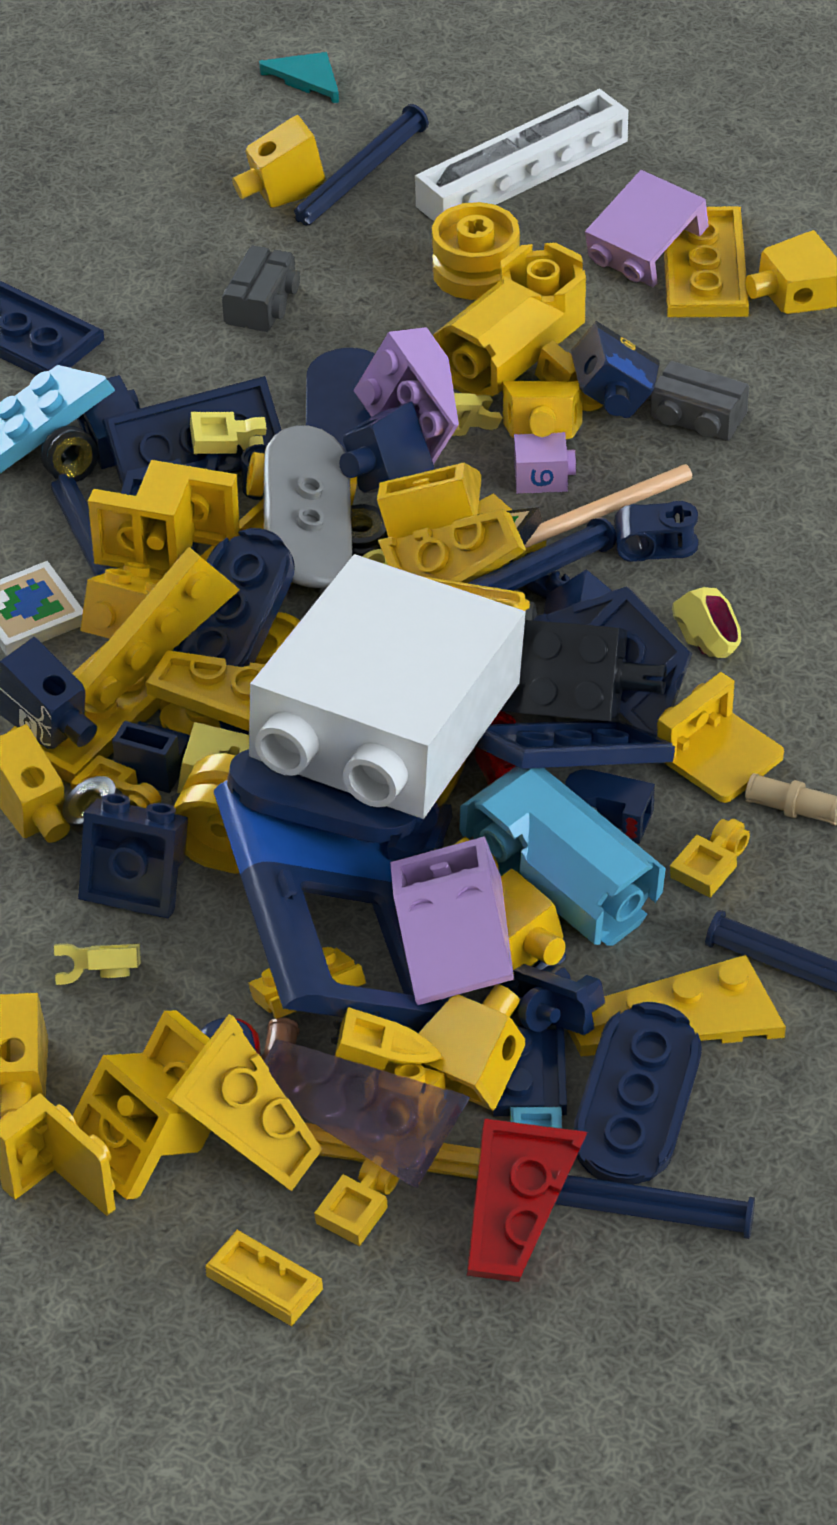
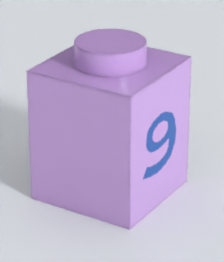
M565 432L551 433L546 437H539L535 434L514 435L516 494L568 491V475H576L575 449L567 450Z

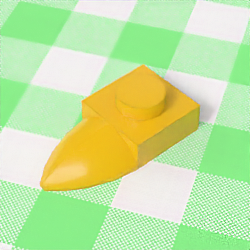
M350 1007L347 1008L342 1020L335 1053L336 1057L383 1072L388 1062L396 1064H423L439 1060L442 1055L432 1043L412 1029L397 1022Z

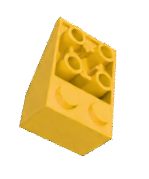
M464 462L380 482L377 502L388 537L397 539L413 535V531L424 528L433 530L452 525L456 520L478 515L482 478L480 471Z

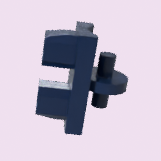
M435 802L424 819L417 817L414 830L408 836L400 839L401 834L392 835L387 846L388 859L401 860L443 848V840L453 817L451 804H442L438 807Z
M523 964L513 970L514 977L520 982L523 996L519 997L520 1002L516 1009L519 1011L520 1022L526 1029L541 1032L553 1024L581 1035H586L595 1029L592 1012L605 1004L600 979L586 975L575 982L571 980L570 974L566 971L565 967L557 964L548 965L542 970Z

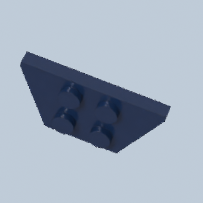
M626 586L605 593L603 596L572 604L570 607L549 614L544 613L533 619L534 621L615 627L627 630L626 662L653 665L666 664L667 678L647 677V680L666 682L663 695L623 690L621 695L620 713L634 727L657 736L658 719L667 708L674 707L692 652L629 587Z

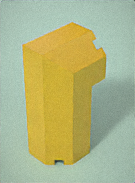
M544 243V250L533 251V244L519 246L500 261L501 281L433 334V337L449 359L454 389L461 393L476 394V396L491 395L492 397L503 390V381H514L538 361L542 347L551 341L559 344L585 323L586 275L585 270L583 271L582 255L558 243Z

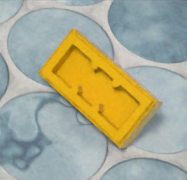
M239 1230L233 1233L205 1266L208 1278L291 1327L323 1290L322 1278Z

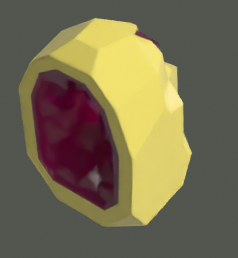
M702 587L695 589L673 602V616L687 644L698 647L702 654L716 658L728 657L739 646L741 642L740 626L730 602L717 588Z

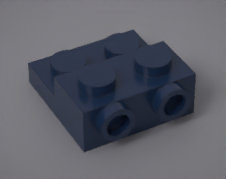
M111 793L102 796L101 799L97 798L84 812L78 899L169 919L175 910L178 868L185 861L188 817L176 815V808L166 803H153L148 805L147 808L130 805V798L123 794Z

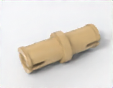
M757 773L751 775L745 793L746 802L783 810L784 815L787 817L796 818L797 815H802L828 822L834 826L837 825V796L806 788L805 782L797 780L790 784L760 776Z

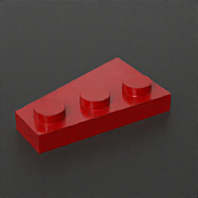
M484 1119L466 1276L512 1282L520 1281L588 1132Z

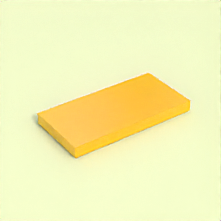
M707 207L709 227L699 237L683 230L664 251L667 317H748L749 300L745 285L746 265L741 207Z

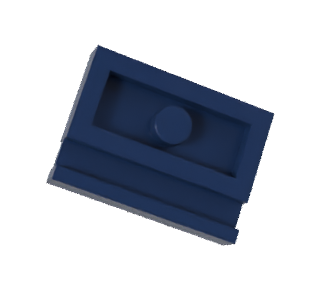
M516 1025L525 1038V1047L498 1105L493 1111V1117L510 1116V1107H561L562 1115H567L564 1028L556 1026V1029H545L541 1032H535L526 1029L523 1025Z

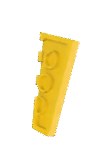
M188 547L77 677L85 688V701L102 713L162 659L167 650L172 651L240 589L193 549Z
M167 650L147 679L146 691L148 695L249 731L250 683L265 665L250 662L249 666L238 667L226 665L224 658Z
M746 955L604 996L605 1004L592 1012L594 1030L586 1035L568 1030L580 1056L595 1055L603 1029L608 1020L620 1010L621 1014L623 1011L631 1009L632 1005L642 1002L662 1003L682 1012L689 1019V1025L694 1029L695 1034L698 1033L700 1041L721 1039L722 1043L743 1042V1037L766 1035L767 1039L785 1038L786 1026Z

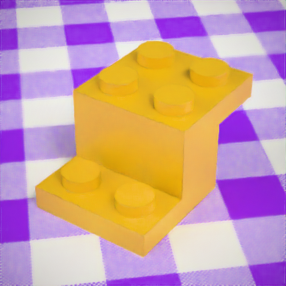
M151 460L136 496L93 489L88 499L94 564L119 568L124 566L125 562H140L151 567L150 572L164 575L186 549L192 547L193 542L216 546L225 538H228L230 541L232 538L239 536L237 474Z
M177 1010L163 1012L143 1053L103 1055L72 1115L77 1126L88 1136L92 1134L98 1136L108 1147L111 1153V1160L109 1161L111 1178L115 1183V1190L126 1200L137 1199L141 1196L161 1156L197 1153L202 1149L211 1132L167 1098L210 1040L208 1036Z

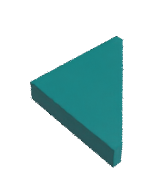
M327 52L259 61L261 75L277 76L285 79V84L306 93H310L313 90L330 97L332 103H339V91Z

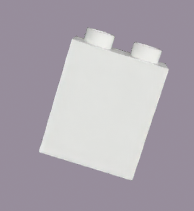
M354 554L250 683L249 756L262 761L277 773L289 776L298 774L349 792L366 805L373 807L388 806L424 819L519 685L526 611Z

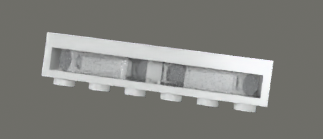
M597 89L415 175L416 207L431 220L435 221L436 217L446 209L462 203L482 202L494 205L499 204L628 142V109L601 89Z

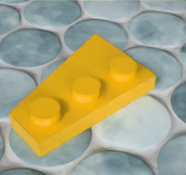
M503 509L456 520L452 525L433 530L429 528L413 531V535L397 539L388 537L378 540L389 566L419 576L461 583H469L495 571L526 552L511 514Z
M228 1014L167 1098L285 1188L292 1191L323 1149L289 1098H286L270 1074L269 1068L242 1032L243 1029L235 1017Z

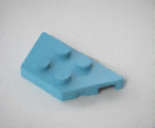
M57 365L50 371L39 373L32 379L28 387L15 396L3 399L0 402V473L45 442L47 436L55 429L67 426L113 393L115 389L106 377Z

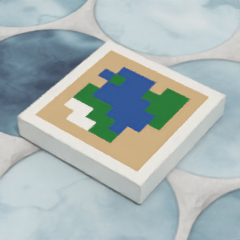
M48 561L0 579V647L6 656L33 637H36L42 643L81 627L83 609Z

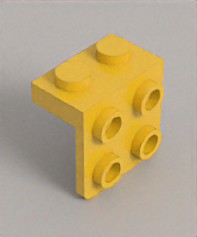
M125 562L122 567L117 569L109 568L105 570V573L89 578L87 580L80 631L110 639L164 575L150 572L151 567L147 564Z
M719 672L708 682L696 686L692 693L675 707H669L661 714L657 722V737L675 746L673 762L663 763L718 801L728 803L746 790L748 781L753 773L764 776L784 759V748L733 713L735 681L724 673Z
M39 1093L19 1109L8 1112L0 1119L1 1186L14 1200L55 1170L106 1216L116 1209L113 1192L115 1190V1183L111 1178L109 1163L111 1153L108 1147L98 1136L94 1134L88 1136L77 1126L71 1113L60 1104L54 1106Z

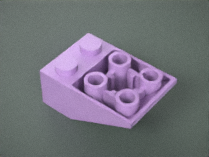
M427 327L388 332L356 385L354 392L371 417L379 412L412 401L434 465L459 425L449 359Z
M485 836L390 862L393 896L417 1005L514 980L502 880Z

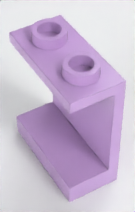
M640 170L586 229L585 236L588 255L601 267L609 266L622 272L625 277L633 282L641 281L654 287L658 284L655 261L680 233L686 230L700 237L709 227L706 199Z

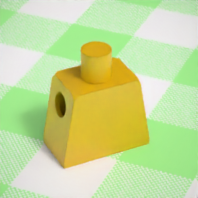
M299 115L290 118L249 144L245 152L250 170L232 178L234 188L241 199L260 192L271 208L306 198L326 180L315 137Z
M815 230L769 246L761 253L759 273L747 275L746 277L747 293L752 299L769 296L779 310L786 314L837 307V257Z
M503 381V424L512 438H514L515 434H535L539 437H546L551 433L565 432L566 439L575 436L582 425L583 392L579 387L578 381Z
M25 724L0 736V809L23 838H28L40 832L48 843L61 840L70 831V825L64 819L62 813L65 801L64 785L31 729Z
M511 868L501 876L513 970L523 964L532 966L538 960L547 965H555L562 959L566 949L556 907L546 895Z
M500 984L494 985L482 1004L461 995L452 996L418 1033L432 1043L442 1054L441 1059L421 1065L445 1073L446 1091L494 1111L525 1047V1038L510 1018L520 1002L519 997L510 989Z
M38 993L0 994V1117L2 1118L8 1112L19 1109L39 1093L46 1098L48 1034Z

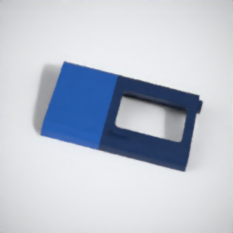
M227 780L219 784L214 789V795L283 1009L344 1017L347 1008L350 1007L397 1022L419 1033L445 1005L449 997L417 1005L415 1001L393 896L390 862L397 861V859H388L387 846L389 841L382 843L361 841L260 814L239 801L240 794L235 790L231 793L227 787ZM303 892L371 903L373 905L403 993L343 985L337 983L332 978Z

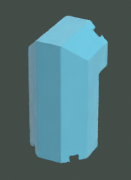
M515 766L460 806L459 830L461 834L468 839L472 836L474 839L485 836L489 849L499 865L500 876L511 868L517 871L546 895L555 905L557 913L593 944L600 945L602 941L608 946H614L640 926L648 915L641 909L648 897L656 903L663 893L666 868L545 768L521 769Z

